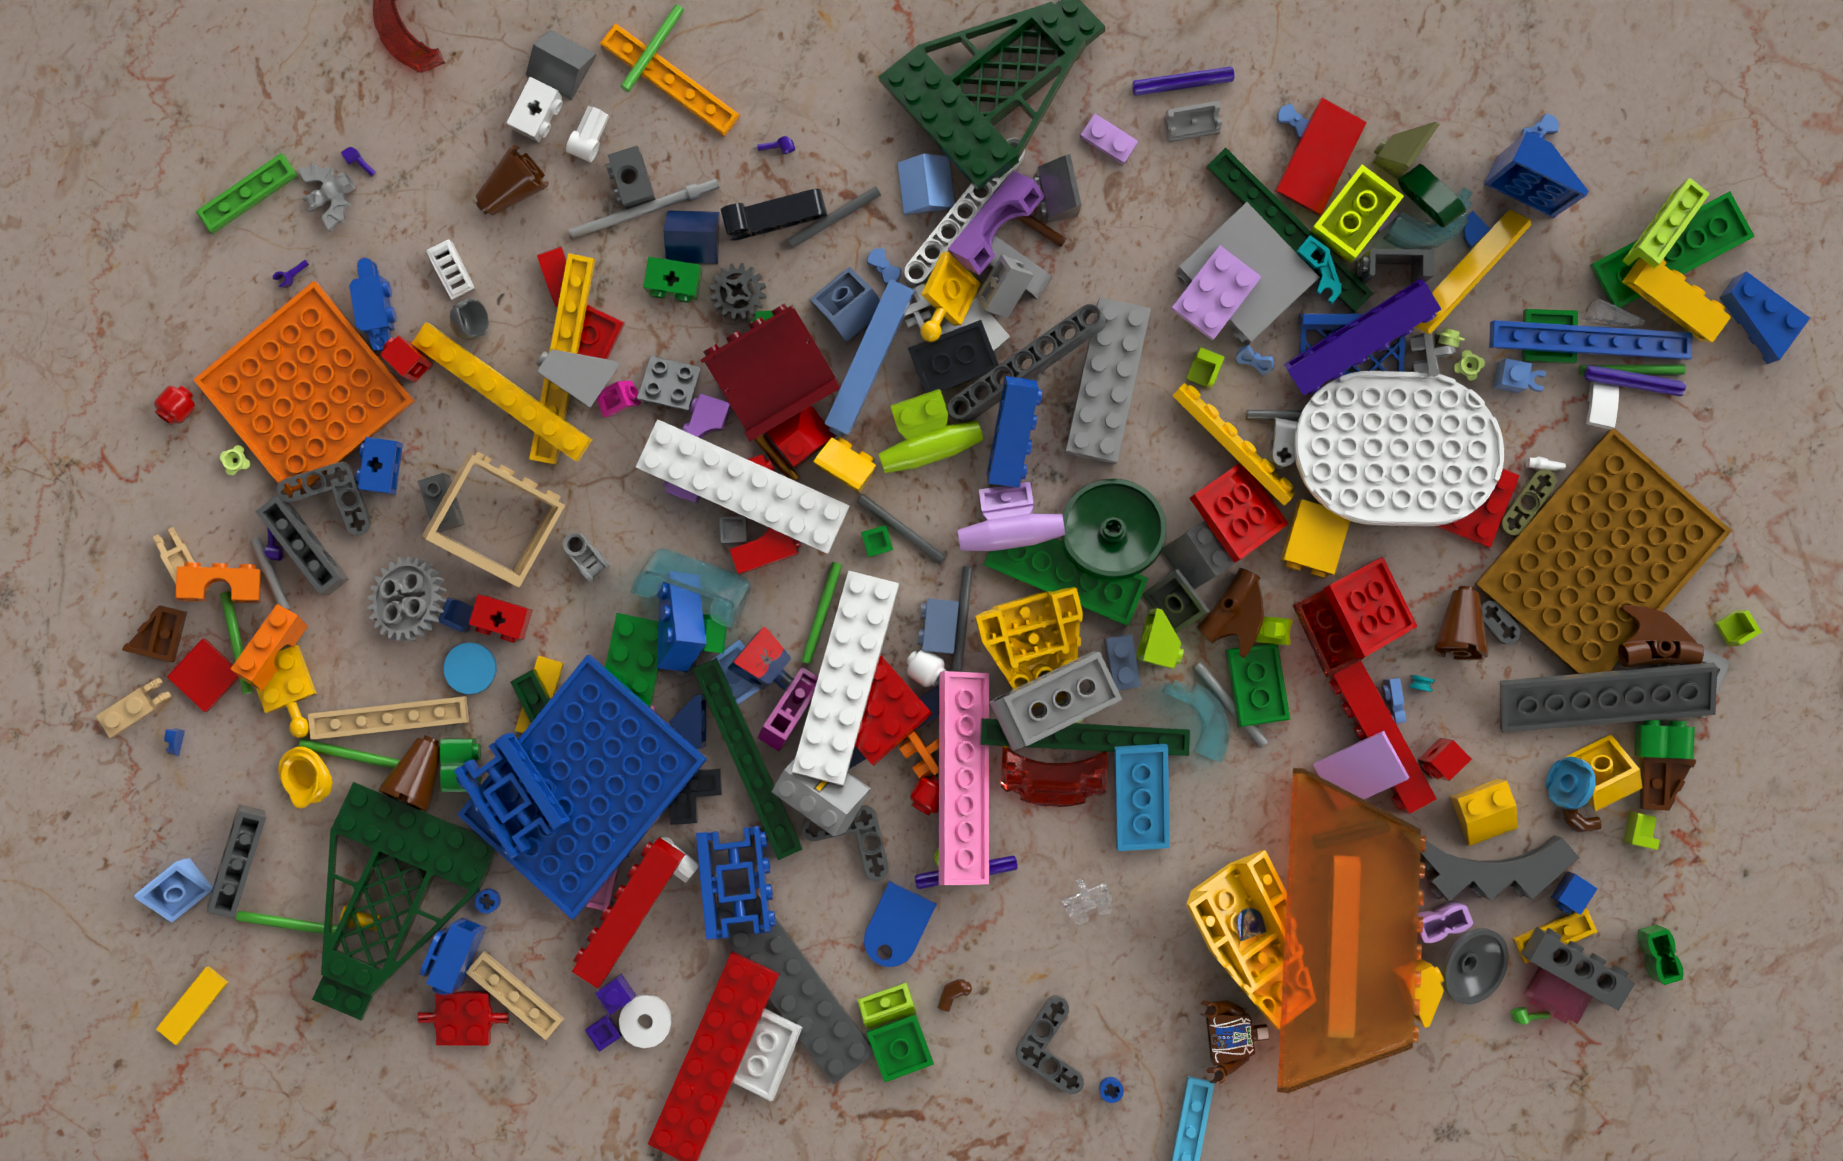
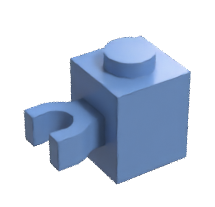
M1506 358L1497 363L1493 388L1519 393L1527 390L1529 387L1533 391L1541 392L1544 386L1537 385L1534 379L1536 376L1545 377L1547 371L1537 370L1531 372L1532 363Z

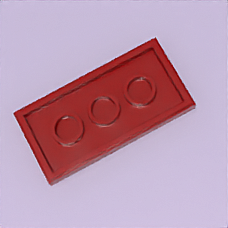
M1325 98L1319 99L1274 192L1318 216L1322 215L1367 122Z

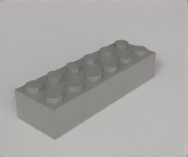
M1100 297L1097 307L1105 315L1106 324L1088 342L1064 454L1115 465L1119 458L1151 308ZM1096 313L1094 315L1093 323L1097 320Z

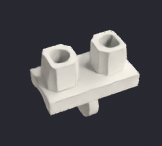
M924 283L912 288L916 290L914 294L916 303L909 305L905 316L912 313L914 317L905 320L907 326L911 327L918 324L920 330L924 324L923 321L932 317L929 310L921 314L919 313V310L931 305L921 295L925 287Z

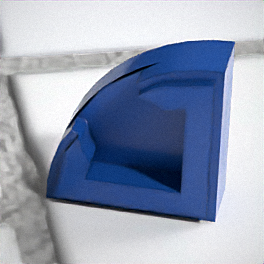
M1474 211L1467 215L1463 226V238L1468 248H1471L1490 230Z
M177 728L165 730L164 741L169 743V747L166 748L168 754L179 756L185 730Z

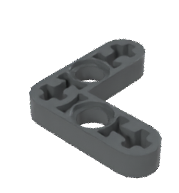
M336 462L286 478L277 485V496L284 502H294L332 489L348 532L358 536L366 533L370 528L371 520L360 489H358L354 472L351 466L345 462ZM336 467L347 471L344 481L336 477L329 480L332 485L328 486L324 470H327V475L334 474L337 471ZM310 475H318L322 479V486L319 489L309 487L307 480ZM302 478V486L307 493L303 494L302 489L294 491L293 497H290L288 493H283L282 490L286 488L285 483L293 487L299 485L300 482L297 479ZM350 491L356 495L357 501L353 506L343 503L342 495L344 492ZM360 506L361 511H357L356 514L359 520L364 519L365 524L362 525V530H359L358 527H352L351 523L355 521L354 515L351 513L348 516L346 511H352Z
M862 805L855 817L861 816V811L866 810L867 814H872V818L868 822L869 824L864 825L863 821H856V828H851L850 825L845 833L837 836L856 832L865 873L869 879L880 881L888 873V862L878 818L872 807ZM807 819L802 826V833L809 841L837 837L826 834L824 829L818 831V836H813L812 832L808 833L807 828L813 822L810 819ZM867 836H875L878 840V847L874 850H867L863 845V840ZM881 852L882 857L877 856L878 865H883L884 869L880 871V875L876 876L875 872H870L869 868L873 867L872 858L867 860L865 855H875Z
M1053 995L1046 1000L1016 1047V1055L1021 1063L1064 1092L1076 1094L1082 1090L1084 1085L1082 1074L1076 1068L1046 1049L1069 1013L1067 1000L1060 995ZM1060 1001L1062 1002L1063 1012L1057 1011L1053 1016V1020L1057 1021L1055 1024L1048 1018L1042 1017L1044 1013L1050 1016L1053 1011L1050 1005L1052 1003L1058 1004ZM1039 1023L1049 1025L1050 1032L1047 1036L1040 1037L1035 1033V1028ZM1033 1046L1032 1051L1038 1057L1041 1052L1044 1053L1039 1059L1037 1066L1034 1065L1036 1059L1032 1056L1023 1057V1047ZM1048 1059H1052L1057 1063V1069L1053 1073H1046L1042 1069L1043 1063ZM1062 1067L1067 1068L1063 1072L1068 1077L1072 1078L1076 1075L1078 1083L1076 1086L1072 1084L1068 1087L1067 1080L1060 1076L1059 1081L1055 1079L1060 1075Z

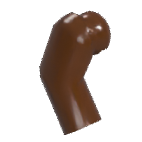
M1564 809V820L1574 831L1585 832L1601 829V820L1598 816L1584 818L1578 813V809Z
M957 979L946 984L937 1008L950 1012L954 998L963 995L968 996L971 993V984L964 979Z

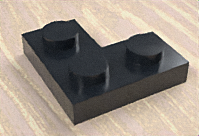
M721 768L697 771L669 805L670 825L698 823L696 797L722 795Z

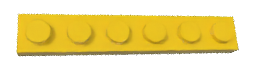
M1184 383L1172 395L1284 506L1292 499L1296 493L1293 490L1292 483L1285 477L1281 478L1274 471L1275 467L1267 459H1262L1256 453V448L1249 441H1244L1239 437L1237 429L1231 423H1225L1218 416V410L1213 405L1206 404L1200 398L1201 395L1196 388Z

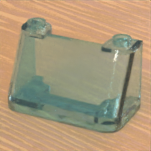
M662 548L656 550L634 581L631 593L652 598L659 593L663 582L713 599L710 607V615L713 621L728 628L737 629L750 594L751 586L748 579L742 575Z

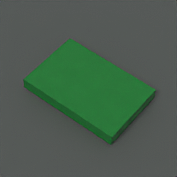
M1278 644L1254 645L1245 658L1239 655V648L1225 650L1238 728L1291 720Z

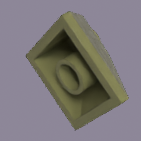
M1437 122L1429 123L1393 134L1387 141L1382 139L1374 150L1377 156L1373 163L1396 179H1399L1414 163L1440 124Z

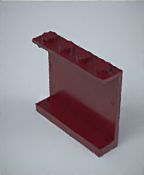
M784 303L771 311L773 316L764 321L760 317L748 324L750 330L741 334L738 330L726 338L728 343L719 348L715 344L703 351L705 357L700 360L702 363L705 362L744 426L746 430L745 435L750 442L841 388L839 381L793 304L786 307Z

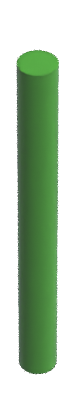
M675 5L621 84L620 87L625 92H630L684 12L681 6Z
M1685 364L1593 365L1644 375H1684L1686 372ZM1579 365V375L1584 374L1587 365Z
M835 562L831 564L801 659L802 662L808 664L812 662L842 567L841 564Z
M223 592L220 593V599L236 662L244 649L231 600V593ZM239 677L243 695L253 693L252 685Z
M301 739L299 747H306L317 753L391 769L400 761L395 758L307 739Z
M238 911L236 915V921L324 934V923ZM332 925V934L335 933L338 925Z

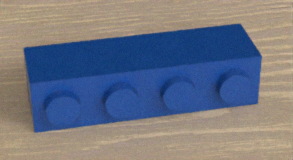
M1005 376L986 474L989 484L1020 488L1021 479L1026 478L1027 464H1024L1025 457L1030 455L1032 449V439H1029L1030 432L1035 430L1037 424V415L1034 414L1035 407L1040 405L1042 399V390H1039L1036 380Z

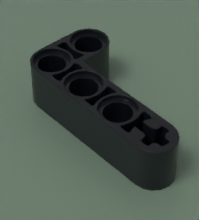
M811 189L744 207L743 203H734L720 209L730 241L746 239L827 216L821 189Z

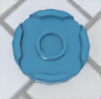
M475 642L462 643L454 647L446 656L443 665L444 676L448 684L457 692L464 694H476L486 690L492 684L497 673V663L492 652Z
M1571 756L1564 757L1565 759L1555 762L1548 771L1545 781L1546 789L1549 792L1548 797L1558 807L1569 810L1578 809L1588 803L1594 793L1596 785L1595 773L1591 765L1585 760Z

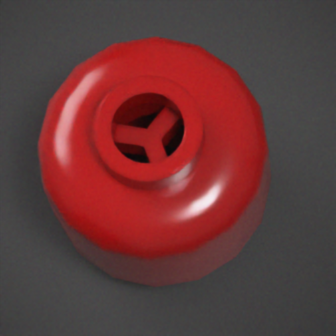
M181 385L179 388L167 386L154 402L155 413L170 425H173V423L181 424L195 409V403L191 399L193 394Z
M933 775L930 779L926 777L920 778L910 794V799L913 801L911 806L928 816L931 813H938L939 778Z

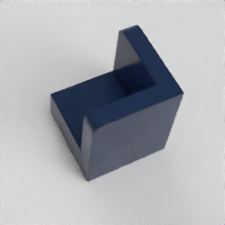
M448 597L443 606L444 612L439 615V623L459 632H468L471 626L469 621L474 606L456 598Z

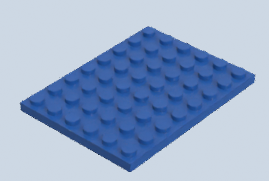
M586 655L518 739L571 821L546 835L541 826H538L524 836L531 848L522 855L511 859L503 853L499 845L500 841L495 834L488 830L485 825V818L480 811L473 807L470 799L457 815L573 920L581 913L697 773L707 758L594 657ZM507 758L497 765L503 777L514 771ZM488 776L481 786L485 791L495 783ZM512 781L495 792L508 812H511L525 802ZM536 803L525 810L533 822L543 816ZM517 817L506 822L513 835L524 829Z

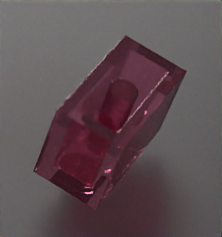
M1540 966L1537 968L1524 994L1531 997L1529 1003L1543 1011L1547 1006L1554 1010L1553 1017L1566 1024L1569 1020L1578 1024L1593 997Z

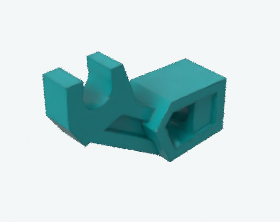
M1310 235L1296 253L1312 270L1318 269L1321 278L1315 293L1320 295L1324 289H1328L1331 292V296L1327 302L1331 305L1341 294L1342 284L1339 282L1330 249ZM1315 250L1320 255H1323L1319 264L1317 260L1310 257Z

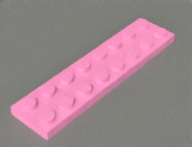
M939 672V885L989 884V745H980L981 718L989 719V673Z

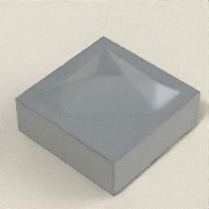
M745 516L719 517L721 544L748 542Z

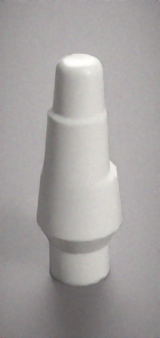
M1539 456L1526 459V467L1533 468L1536 471L1565 470L1566 468L1565 463L1550 461Z

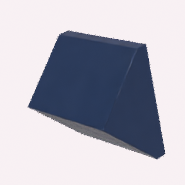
M667 210L663 231L666 259L693 264H718L720 212Z
M704 694L695 695L669 721L696 749L706 747V698Z

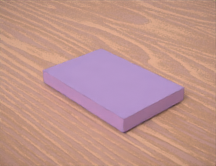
M1384 731L1313 764L1338 811L1404 782L1409 778Z

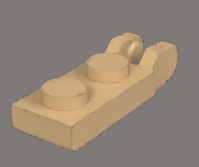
M172 527L168 531L177 547L167 551L162 537L156 535L153 539L161 552L160 557L176 584L177 566H184L185 562L195 561L186 544L182 543L175 528Z
M160 678L138 688L96 716L109 738L119 735L156 711L158 706L172 697L169 692H165L151 700L148 693L162 685L163 682Z

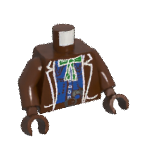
M1203 1000L1201 1004L1207 1006V1010H1205V1013H1200V1015L1206 1017L1210 1060L1214 1066L1218 1065L1217 1067H1208L1206 1071L1207 1073L1215 1074L1214 1079L1209 1081L1210 1083L1222 1084L1226 1076L1238 1070L1249 1061L1250 1056L1255 1054L1254 1041L1269 1039L1267 1024L1252 1025L1251 1016L1245 1013L1242 1007L1228 1000L1215 1002Z

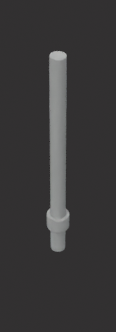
M713 179L699 185L693 183L686 186L687 189L569 229L571 236L575 239L691 199V201L699 199L702 194L719 189L718 181Z

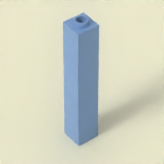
M892 279L889 280L824 423L830 426V432L842 437L844 433L849 435L852 432L916 290Z

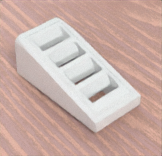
M446 240L426 250L451 300L475 290L472 280L452 241ZM448 251L450 252V254L445 257H442L440 259L437 258L438 256ZM453 260L456 263L445 269L442 268L443 265ZM458 270L460 271V274L450 279L447 278V275ZM463 279L465 280V284L455 289L452 288L451 285Z

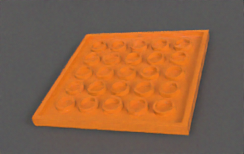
M315 280L193 379L278 484L286 478L344 461L362 443H365V437L372 438L415 402L408 391ZM310 475L307 480L309 487H312L321 478L318 475ZM302 478L297 479L300 484L293 487L285 483L286 488L283 490L290 497H293V492L302 489V493H305L306 491L302 486Z

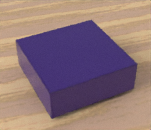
M608 1014L585 1029L599 1052L622 1037V1034Z

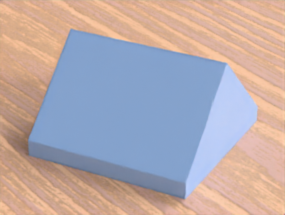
M921 154L898 162L904 215L949 210L954 206L950 161L947 156Z
M187 858L176 861L134 896L170 922H174L209 894L212 886L192 860Z

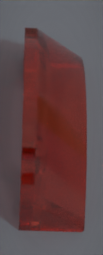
M373 0L375 28L378 31L382 44L397 61L420 73L445 64L439 48L431 49L425 46L422 41L419 42L408 31L399 15L396 6L397 0Z
M1003 747L1001 788L1006 792L1013 791L1019 794L1022 801L1045 807H1070L1086 803V798L1090 796H1101L1106 793L1108 752H1102L1089 759L1072 763H1046L1021 756L1008 747Z

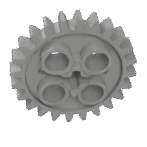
M407 556L406 559L399 557L397 563L389 562V570L381 568L382 577H374L378 584L377 586H370V589L375 592L374 595H370L367 598L373 601V604L368 606L367 609L374 611L369 618L370 620L377 621L374 628L380 629L381 635L388 636L389 639L406 642L407 639L416 641V636L425 637L424 629L433 630L430 623L432 621L438 623L439 619L436 617V614L444 612L439 607L441 603L446 602V599L440 598V595L446 592V589L439 587L444 582V579L437 577L439 570L433 569V564L425 562V560L415 559Z

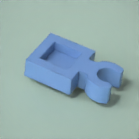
M1400 678L1384 679L1385 685H1382L1383 699L1388 701L1391 709L1390 714L1395 723L1406 722V715L1403 708L1404 699Z

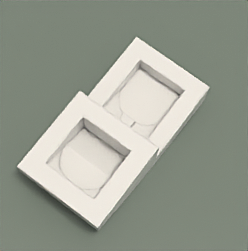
M1591 381L1587 402H1590L1586 424L1612 430L1615 428L1619 386Z

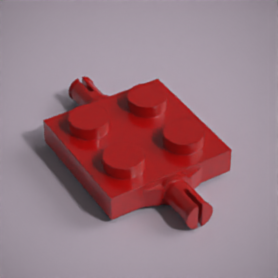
M454 991L452 994L447 993V995L436 993L434 1012H419L418 1023L434 1024L436 1045L489 1046L493 1023L508 1024L509 1013H493L490 1005V993L488 991Z

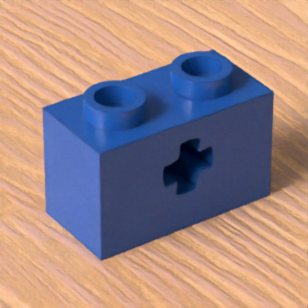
M365 437V443H362L360 446L361 469H358L356 473V483L359 484L358 489L396 495L403 443ZM375 462H376V463H379V462L382 463V468H381V469H378V468L375 469V468H374Z

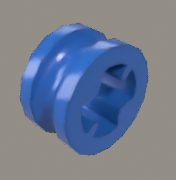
M485 889L479 892L475 898L477 910L485 914L495 911L501 902L499 893L494 889ZM486 894H489L490 899L494 900V904L489 905L490 908H486V903L481 901L482 898L486 897Z
M1106 1077L1100 1083L1099 1091L1103 1100L1108 1103H1116L1121 1100L1124 1090L1117 1078ZM1112 1083L1113 1087L1118 1086L1119 1089L1115 1090L1116 1095L1111 1096L1110 1093H1104V1089L1108 1090V1084Z

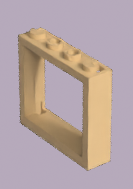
M468 452L422 536L435 545L520 588L565 505L559 501L561 496L548 489L543 493L536 489L538 484L526 477L521 481L513 476L515 471L502 464L497 468L490 464L492 459L480 452L473 455ZM473 465L550 505L514 571L437 532L439 525Z

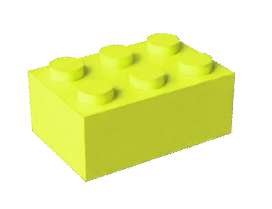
M1362 164L1310 231L1324 245L1351 264L1404 196Z

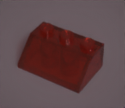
M1324 589L1314 592L1292 604L1326 678L1364 659H1358Z

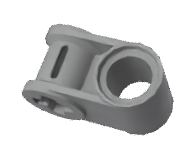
M1274 418L1270 434L1271 442L1268 461L1273 464L1276 470L1286 469L1295 461L1294 435L1297 421ZM1281 451L1283 456L1287 457L1283 462H1281V457L1277 456Z
M571 533L565 537L563 541L565 552L589 582L604 567L609 568L611 566L604 555L595 548L584 534ZM575 537H579L583 542V547L578 552H574L570 547L571 540Z

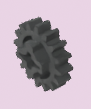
M733 263L730 264L729 271L721 268L722 276H713L717 284L710 285V289L715 292V294L710 296V299L718 301L714 305L715 309L720 310L723 308V317L731 313L732 320L736 321L738 315H741L743 320H746V314L749 312L755 316L754 308H763L759 300L766 299L767 297L765 293L761 292V290L766 288L765 283H758L762 279L761 274L759 273L754 276V268L752 266L746 271L744 263L740 264L739 269H735ZM740 275L739 279L729 280L730 277ZM751 281L755 285V296L749 292ZM742 287V291L746 296L738 294L735 297L731 288L739 290ZM722 288L727 292L728 295L725 299V303L723 302L721 297ZM740 304H748V306L744 308L736 309V307Z

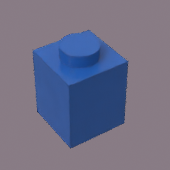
M1567 871L1551 898L1558 902L1556 907L1568 915L1571 912L1581 915L1598 888L1580 876Z

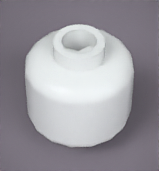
M914 651L906 661V664H908V676L922 687L936 686L939 683V672L946 671L944 660L931 651Z

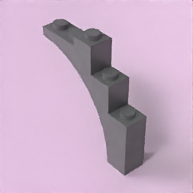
M1408 825L1399 832L1404 837L1401 841L1410 852L1416 851L1420 855V864L1428 872L1434 871L1426 878L1431 884L1428 887L1429 890L1438 899L1443 897L1448 901H1451L1470 883H1472L1469 886L1470 889L1479 898L1483 896L1492 900L1511 882L1513 883L1510 887L1518 896L1533 899L1580 858L1562 837L1555 835L1539 847L1519 856L1502 860L1477 861L1445 853L1429 843L1413 827Z

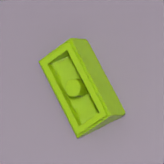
M907 982L857 999L863 1022L867 1029L917 1012Z

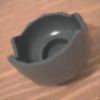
M463 300L456 303L453 309H451L450 325L457 336L467 340L475 339L487 333L489 326L488 313L479 300Z

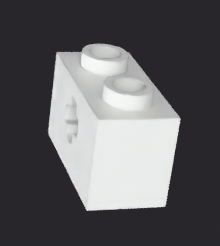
M529 77L507 121V125L512 130L539 143L542 137L545 138L551 128L550 121L553 115H557L562 107V96L558 90ZM540 107V109L542 110L540 114L535 113L534 115L532 111L534 109L538 110V108Z

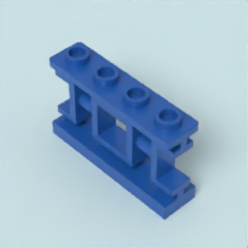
M512 732L502 735L495 740V743L489 745L495 758L481 768L472 759L454 770L457 775L456 780L463 789H466L471 797V804L477 811L481 812L485 818L486 827L491 833L496 835L500 841L501 850L511 859L522 855L531 848L524 836L538 826H541L546 835L571 821ZM507 758L514 771L503 777L496 765ZM488 773L495 784L484 791L477 778ZM512 781L525 802L511 812H508L495 792ZM536 803L543 816L533 822L525 810ZM517 817L524 829L513 835L506 822Z
M760 826L744 828L745 841L720 844L718 831L696 833L706 939L709 941L730 938L729 924L753 922L754 934L772 933V927L776 926L774 910L770 911L769 900H773L772 884H767L766 874L770 873L769 858H764L763 850L764 847H768L767 834L765 831H761ZM751 836H755L758 872H755L754 862L740 863L739 859L740 848L752 847ZM710 841H713L715 851L728 850L729 864L716 866L717 877L713 876ZM748 869L750 894L726 897L723 872ZM759 888L764 925H760L758 914L745 916L744 901L757 900V889ZM715 894L719 895L720 904H734L735 917L721 919L722 930H719Z

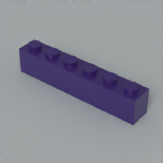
M1418 279L1283 365L1303 396L1307 393L1309 395L1320 390L1322 384L1330 379L1336 380L1345 373L1344 370L1350 366H1358L1368 359L1367 356L1374 351L1380 352L1389 347L1390 341L1398 336L1402 338L1410 334L1414 330L1413 327L1419 323L1431 321L1437 316L1436 313L1442 309L1428 285L1423 280Z

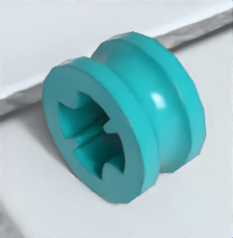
M1411 675L1413 682L1409 684V688L1427 692L1433 691L1431 684L1435 682V679Z

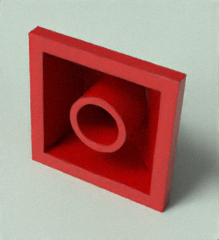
M812 406L766 432L795 469L822 449L831 438H836L835 434L829 431V427L824 424L825 422Z

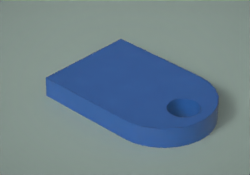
M889 881L865 932L864 945L869 957L877 964L885 967L899 966L908 961L913 955L937 903ZM881 945L891 947L892 955L889 958L883 959L878 956L877 949Z

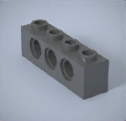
M276 495L255 511L319 595H330L349 580L290 502H284Z
M238 805L207 903V912L235 918L265 823L266 813L264 810Z
M1536 927L1521 954L1534 964L1619 1011L1635 983L1627 978L1629 973L1616 965L1612 969L1605 965L1606 960L1595 953H1592L1590 956L1584 954L1583 950L1585 948L1571 940L1568 944L1561 941L1562 935L1550 928L1544 931ZM1561 949L1560 955L1553 959L1554 952ZM1579 962H1583L1581 969L1575 971L1576 965ZM1605 974L1604 980L1601 983H1597L1598 978Z

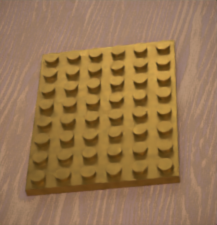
M1614 428L1604 434L1537 511L1523 531L1515 536L1474 585L1491 600L1501 605L1515 621L1576 674L1608 672L1620 660L1618 656L1619 645L1628 641L1636 633L1638 627L1637 622L1622 611V606L1633 605L1663 611L1732 530Z

